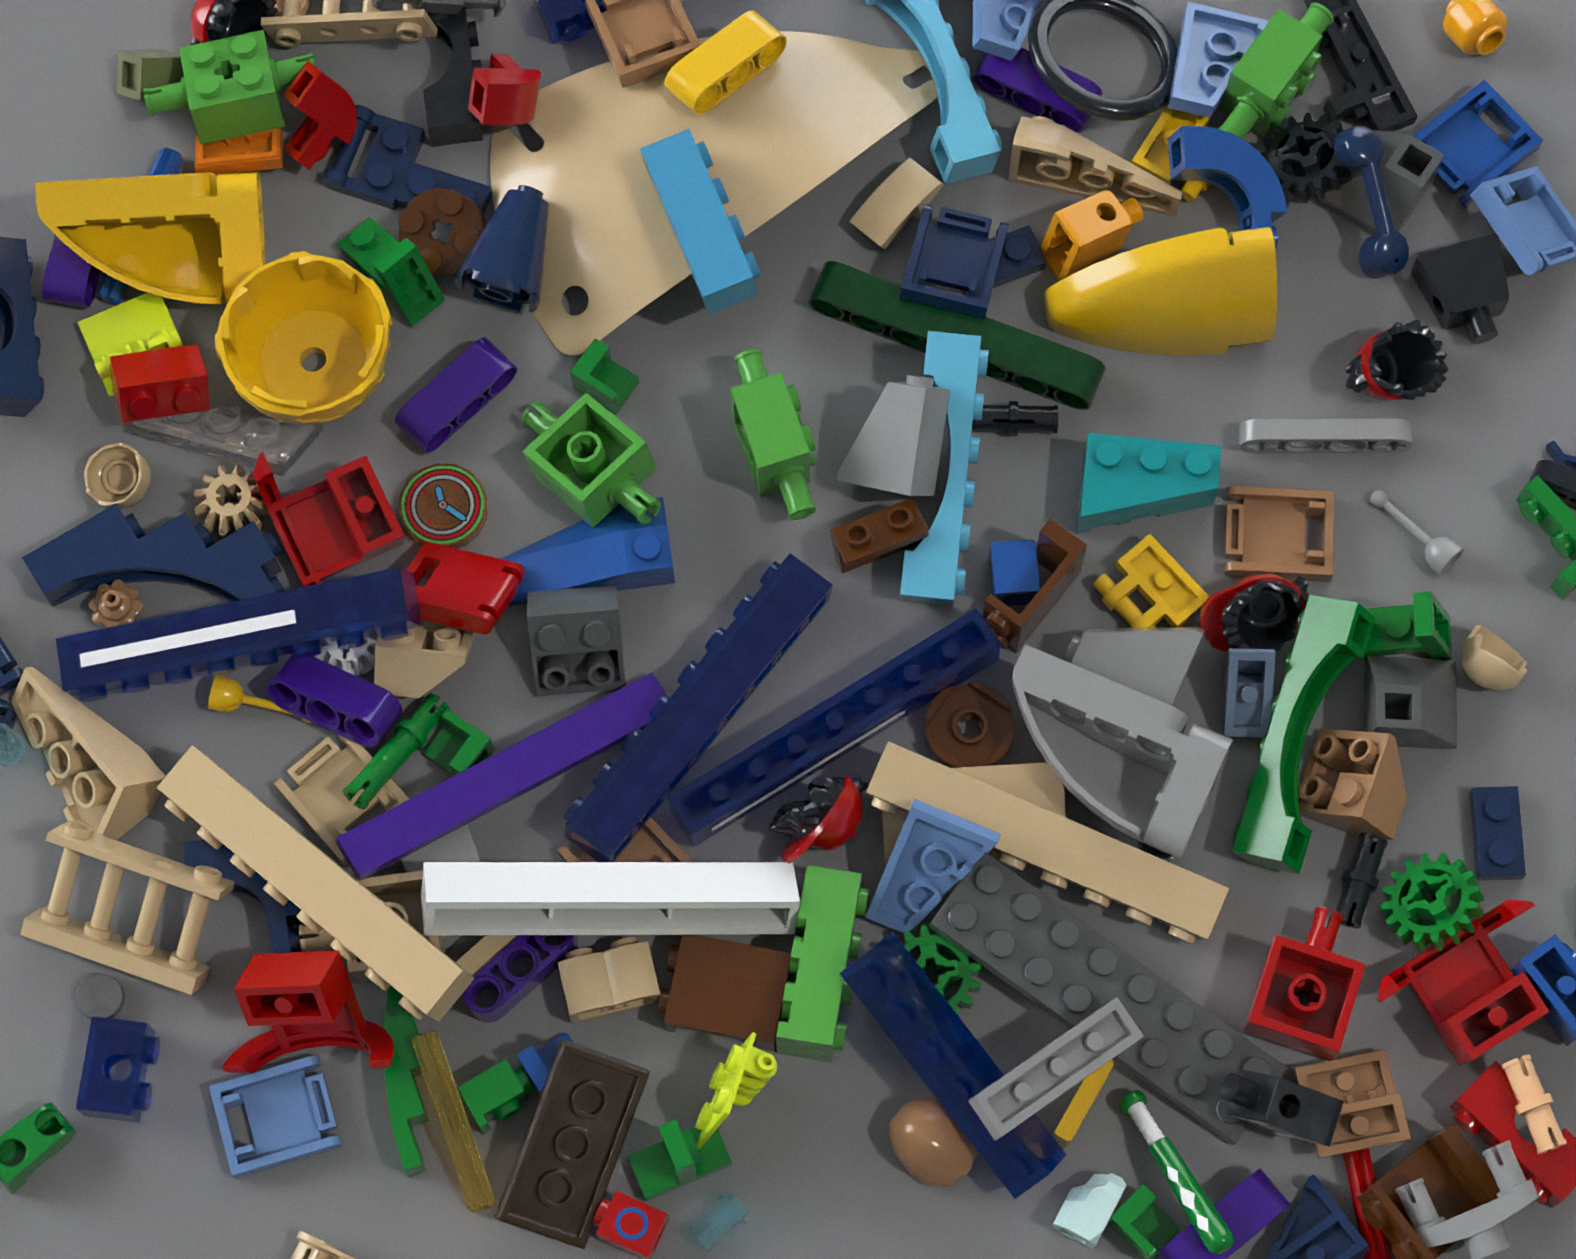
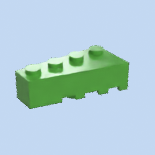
M807 865L797 918V936L794 937L790 957V978L785 985L781 1014L783 1019L782 1022L779 1021L776 1035L777 1054L832 1062L834 1050L843 1051L847 1023L839 1022L841 1004H851L855 979L846 977L849 959L858 961L862 933L853 931L856 915L865 916L869 888L861 887L862 873Z

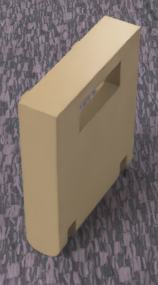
M338 735L341 741L347 745L345 749L341 751L328 736L287 770L289 776L299 786L296 790L292 791L281 778L274 782L273 785L345 866L348 862L337 846L336 838L346 833L349 827L379 802L388 811L409 800V798L390 778L370 801L366 809L354 806L353 804L363 793L364 789H360L350 801L344 796L343 789L372 760V757L362 745Z

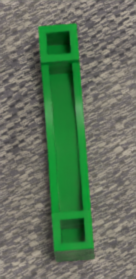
M1309 595L1306 607L1298 617L1296 641L1293 651L1288 654L1285 661L1284 681L1280 693L1276 695L1273 701L1272 721L1267 736L1261 741L1259 748L1260 761L1255 778L1250 781L1247 787L1246 808L1242 821L1237 824L1233 836V852L1252 865L1300 874L1312 830L1302 823L1298 802V775L1301 754L1312 719L1326 692L1341 672L1354 659L1363 660L1375 617L1359 602Z

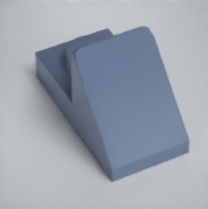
M1229 648L1222 676L1225 684L1224 736L1262 738L1267 736L1271 724L1275 650Z

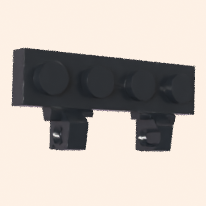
M1303 0L1308 9L1312 3H1319L1329 9L1334 16L1332 23L1321 34L1320 47L1322 50L1329 48L1347 83L1343 87L1345 94L1342 98L1336 100L1328 98L1324 105L1323 111L1328 115L1330 124L1354 116L1356 122L1366 119L1371 130L1394 132L1413 125L1418 116L1356 0Z

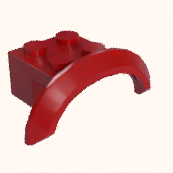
M264 453L258 455L253 476L293 568L315 609L335 616L339 613L321 581L398 547L404 541V534L368 457L365 455L325 473V480L282 498Z
M1509 899L1483 914L1482 918L1473 920L1471 923L1475 931L1473 933L1460 931L1458 933L1461 942L1459 945L1456 946L1450 939L1444 940L1443 951L1438 952L1435 945L1383 977L1380 982L1377 1001L1381 1003L1408 985L1457 1063L1461 1065L1473 1061L1550 1012L1526 974L1521 972L1513 975L1488 936L1490 932L1518 917L1535 905L1531 901Z
M339 950L254 954L234 987V991L247 1025H271L272 1030L253 1038L232 1053L222 1065L224 1071L227 1073L252 1074L263 1065L284 1054L306 1048L324 1046L351 1047L362 1050L370 1055L368 1062L371 1068L378 1070L390 1067L395 1055L394 1042L386 1029L374 1022L364 1020Z

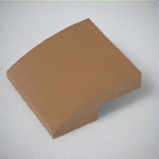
M1386 1049L1296 1067L1292 1070L1295 1083L1344 1101L1330 1147L1313 1143L1318 1159L1411 1140L1400 1093L1396 1094Z

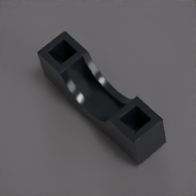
M463 7L458 15L427 13L438 28L436 38L444 42L452 51V60L446 73L436 83L423 89L427 126L432 147L483 140L482 123L468 110L473 68H482L481 59L473 60L471 47H479L476 21L468 22L467 9L473 8Z

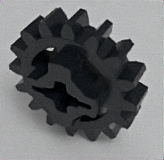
M1305 113L1303 122L1299 123L1291 116L1288 118L1289 127L1285 129L1277 125L1273 127L1276 135L1275 139H1263L1262 142L1266 151L1261 152V155L1268 161L1276 173L1286 201L1290 202L1296 194H1300L1303 203H1308L1312 193H1316L1322 200L1325 198L1324 189L1330 186L1337 191L1341 188L1338 181L1339 176L1350 177L1351 175L1350 169L1339 162L1334 150L1335 138L1340 132L1344 131L1342 124L1339 121L1330 124L1326 114H1323L1318 121H1313L1311 114Z

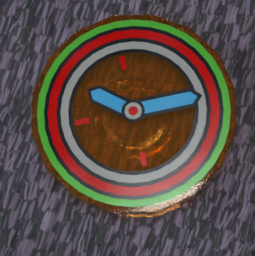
M437 463L420 469L407 480L400 494L399 514L404 528L410 537L421 546L425 541L457 549L466 546L480 534L487 520V497L481 482L469 470L455 464Z

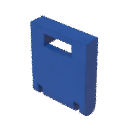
M1485 79L1413 136L1444 154L1436 178L1453 195L1462 188L1466 189L1459 198V202L1464 207L1473 202L1470 194L1482 182L1507 175L1536 152L1543 141ZM1488 109L1513 133L1507 145L1479 117Z

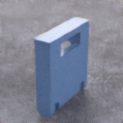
M1537 166L1482 182L1470 194L1524 274L1533 275L1576 260V221ZM1513 190H1516L1523 201L1505 206L1516 194Z
M318 1055L305 1057L209 1086L232 1177L237 1179L342 1147L339 1135L324 1139L321 1136L323 1133L338 1128L324 1074L319 1073L309 1077L305 1075V1072L321 1067ZM245 1105L255 1146L249 1144L237 1148L227 1109Z

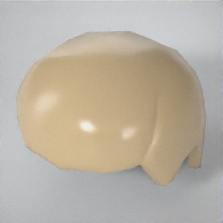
M119 442L101 447L89 457L84 470L86 493L96 503L105 508H109L114 504H117L120 509L133 507L145 497L151 485V469L146 458L140 451L126 443Z
M1481 625L1474 627L1461 647L1460 659L1467 676L1481 687L1497 692L1513 689L1527 673V669H1525L1527 661L1504 640Z

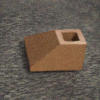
M1319 728L1298 788L1300 816L1358 837L1360 833H1371L1375 835L1374 838L1380 836L1384 839L1393 840L1407 800L1396 737L1390 733Z

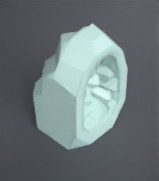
M1113 1173L1094 1174L1085 1185L1071 1188L1052 1227L1083 1246L1094 1249L1126 1187V1183L1121 1177Z

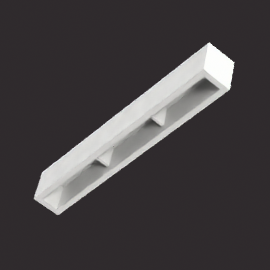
M424 862L421 887L424 936L794 934L800 905L793 862Z

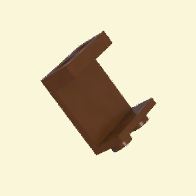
M1050 518L1039 533L1036 550L1038 563L1053 574L1020 615L990 594L984 602L981 628L985 630L984 636L998 648L1005 649L1008 647L1017 653L1081 573L1087 544Z
M682 935L680 945H671L667 971L673 972L674 976L671 990L662 989L657 1016L665 1017V1030L674 1033L677 1026L746 1040L754 1032L756 1033L754 1040L756 1048L775 1052L784 990L790 976L791 953L700 935Z
M1455 1124L1435 1133L1356 1197L1363 1206L1362 1213L1367 1222L1375 1229L1381 1230L1392 1244L1391 1250L1396 1259H1436L1457 1242L1427 1247L1413 1229L1399 1195L1395 1192L1396 1188L1423 1177L1424 1185L1439 1218L1444 1216L1445 1220L1498 1198L1496 1194L1500 1190L1491 1170Z

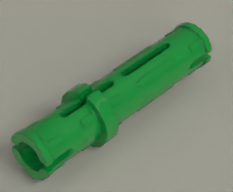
M429 693L407 720L401 719L394 727L395 734L350 784L344 787V796L349 801L360 789H364L363 793L353 804L354 806L366 809L370 801L409 759L414 751H421L427 745L428 735L443 720L442 715L446 709L450 710L447 703L443 701L434 713H430L431 709L439 701V696Z

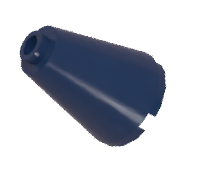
M519 185L517 190L511 189L507 191L456 272L454 283L459 289L463 291L466 283L475 288L473 297L512 311H520L522 304H529V312H534L538 308L549 204L542 199L543 193L526 185Z

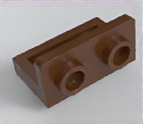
M910 498L830 530L836 562L843 574L921 543L924 538L929 536V529L914 499Z

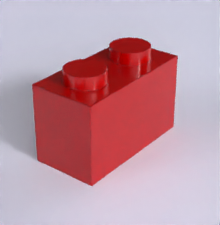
M198 344L109 356L112 390L122 423L210 410L208 374Z

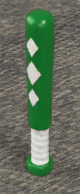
M1140 1090L1126 1094L1119 1101L1121 1112L1125 1115H1131L1132 1120L1135 1121V1125L1139 1128L1143 1138L1146 1139L1147 1144L1150 1146L1148 1149L1149 1153L1163 1173L1204 1245L1212 1254H1222L1228 1251L1234 1243L1232 1232L1182 1159L1170 1138L1165 1137L1145 1106L1147 1103L1146 1096Z

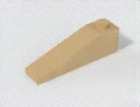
M1021 116L1012 144L1008 181L1085 198L1108 190L1114 194L1119 203L1129 197H1133L1140 204L1142 210L1172 217L1177 216L1182 191L1066 126L1055 124L1049 118L1041 116L1027 118Z
M26 667L11 703L32 747L36 749L41 748L51 770L45 775L51 787L59 786L68 804L63 810L67 821H78L93 827V833L118 840L153 811L161 794V791L156 787L166 776L143 748L34 667Z

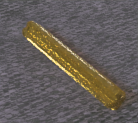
M430 1030L418 1034L412 1038V1044L468 1209L471 1212L485 1210L495 1204V1197L439 1033L436 1030Z

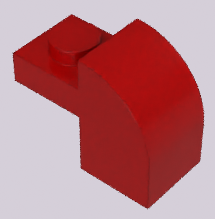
M491 53L489 68H473L468 110L482 125H518L532 121L536 112L541 77L540 71L538 69H522L508 54Z
M307 61L282 95L297 109L307 115L283 149L298 163L310 170L315 162L321 161L327 155L334 136H337L346 144L350 143L356 130L357 112L349 93L330 76Z

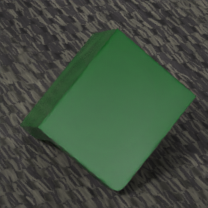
M596 338L570 371L572 387L583 395L588 393L615 415L639 384L638 376L611 360L610 347Z
M446 709L442 715L445 725L427 747L425 755L432 762L455 776L489 758L494 751V747L490 737L449 709Z
M1144 1184L1110 1217L1107 1224L1142 1259H1153L1157 1252L1178 1233L1179 1228L1154 1203L1157 1197Z

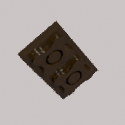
M561 1038L494 1217L505 1223L585 1249L594 1225V1217L606 1193L650 1071L641 1066Z

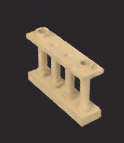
M283 0L282 16L261 17L262 28L275 44L284 47H297L300 43L396 38L405 41H418L422 37H437L438 30L424 9H416V4L403 3V10L380 11V9H376L373 6L372 0H363L362 12L339 13L341 0H323L322 14L299 15L301 0Z
M67 821L47 833L45 841L64 847L49 905L41 907L24 918L21 936L189 995L194 994L207 983L211 967L199 963L195 952L210 899L218 901L233 890L234 881L223 878L222 872L215 868L202 865L194 868L93 833V827L82 822ZM82 854L107 862L92 919L86 923L70 918V913L67 911ZM125 869L150 877L134 936L130 937L113 933L112 927L109 926ZM167 884L193 892L177 951H172L171 953L156 948L155 943L152 941Z

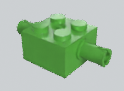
M1312 3L1300 21L1281 9L1276 11L1230 73L1221 111L1229 116L1218 129L1244 139L1250 130L1264 138L1273 125L1281 127L1292 110L1290 102L1296 93L1303 96L1316 77L1313 71L1322 58V55L1318 53L1322 39L1321 34L1334 19L1329 9L1319 3Z
M264 30L181 47L179 50L184 77H181V82L150 89L144 88L145 103L149 116L187 107L188 111L191 112L200 144H208L285 127L279 92L282 91L283 86H288L293 82L307 61L316 66L313 52L307 55L275 61L274 57H271Z
M760 349L745 350L734 357V362L738 367L743 384L730 388L732 420L760 498L781 491L790 520L806 518L816 512L815 504L812 502L806 484L810 482V466L816 465L813 450H816L809 425L801 426L802 423L799 415L801 403L794 384L786 386L782 372L768 376Z
M585 393L559 418L545 408L541 402L531 404V407L538 412L537 415L528 408L524 411L521 418L522 424L538 435L522 451L534 478L592 528L618 504L635 516L641 524H648L652 521L645 514L646 511L654 518L658 515L661 509V502L639 486L657 469L646 441L588 393Z

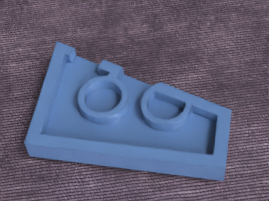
M973 0V49L1012 60L1020 50L1033 14L1041 0Z
M1187 2L1183 14L1168 108L1210 118L1225 96L1231 71L1269 20Z
M914 799L865 918L901 933L907 930L911 932L942 900L943 895L959 879L962 880L972 870L973 865L998 843L1001 834Z

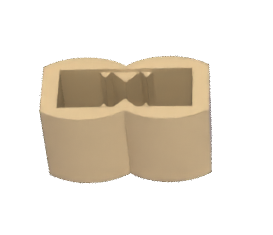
M627 937L612 942L610 944L611 949L604 952L593 953L592 948H580L565 954L566 960L558 962V968L571 1023L591 1020L615 1012L637 1009L660 1001L661 994L648 941L638 942L636 937Z

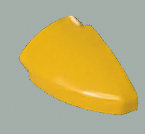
M212 172L35 183L37 212L42 222L66 246L87 263L112 278L140 291L191 303H228L234 289L256 268L266 264L262 189L259 172L219 174L217 176Z
M1270 227L1229 232V234H1227L1224 228L1204 230L1144 245L1095 263L1046 289L1043 305L1047 323L1054 332L1088 344L1146 354H1224L1231 345L1233 347L1272 341L1277 316V263L1272 230Z

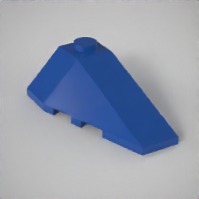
M663 497L656 498L661 502V509L655 518L648 511L645 512L652 520L648 524H641L635 516L618 504L594 528L582 520L502 558L519 563L525 569V578L518 585L519 589L508 606L527 604V592L616 584L617 590L622 591L675 583Z

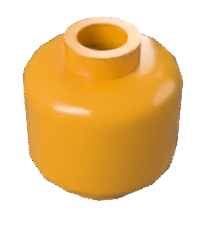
M1451 0L1448 4L1443 20L1444 32L1465 54L1469 56L1488 55L1498 49L1506 37V15L1492 0Z

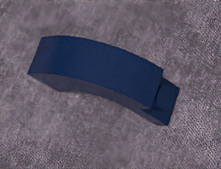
M205 840L182 843L185 865L194 868L199 865L209 866L222 872L223 878L235 882L231 892L251 896L264 906L268 919L272 953L302 952L300 944L302 936L299 935V928L293 929V925L304 924L296 917L301 911L299 907L290 900L283 906L263 889L268 881L257 872L250 878L232 864L229 860L234 853L224 844L217 850Z

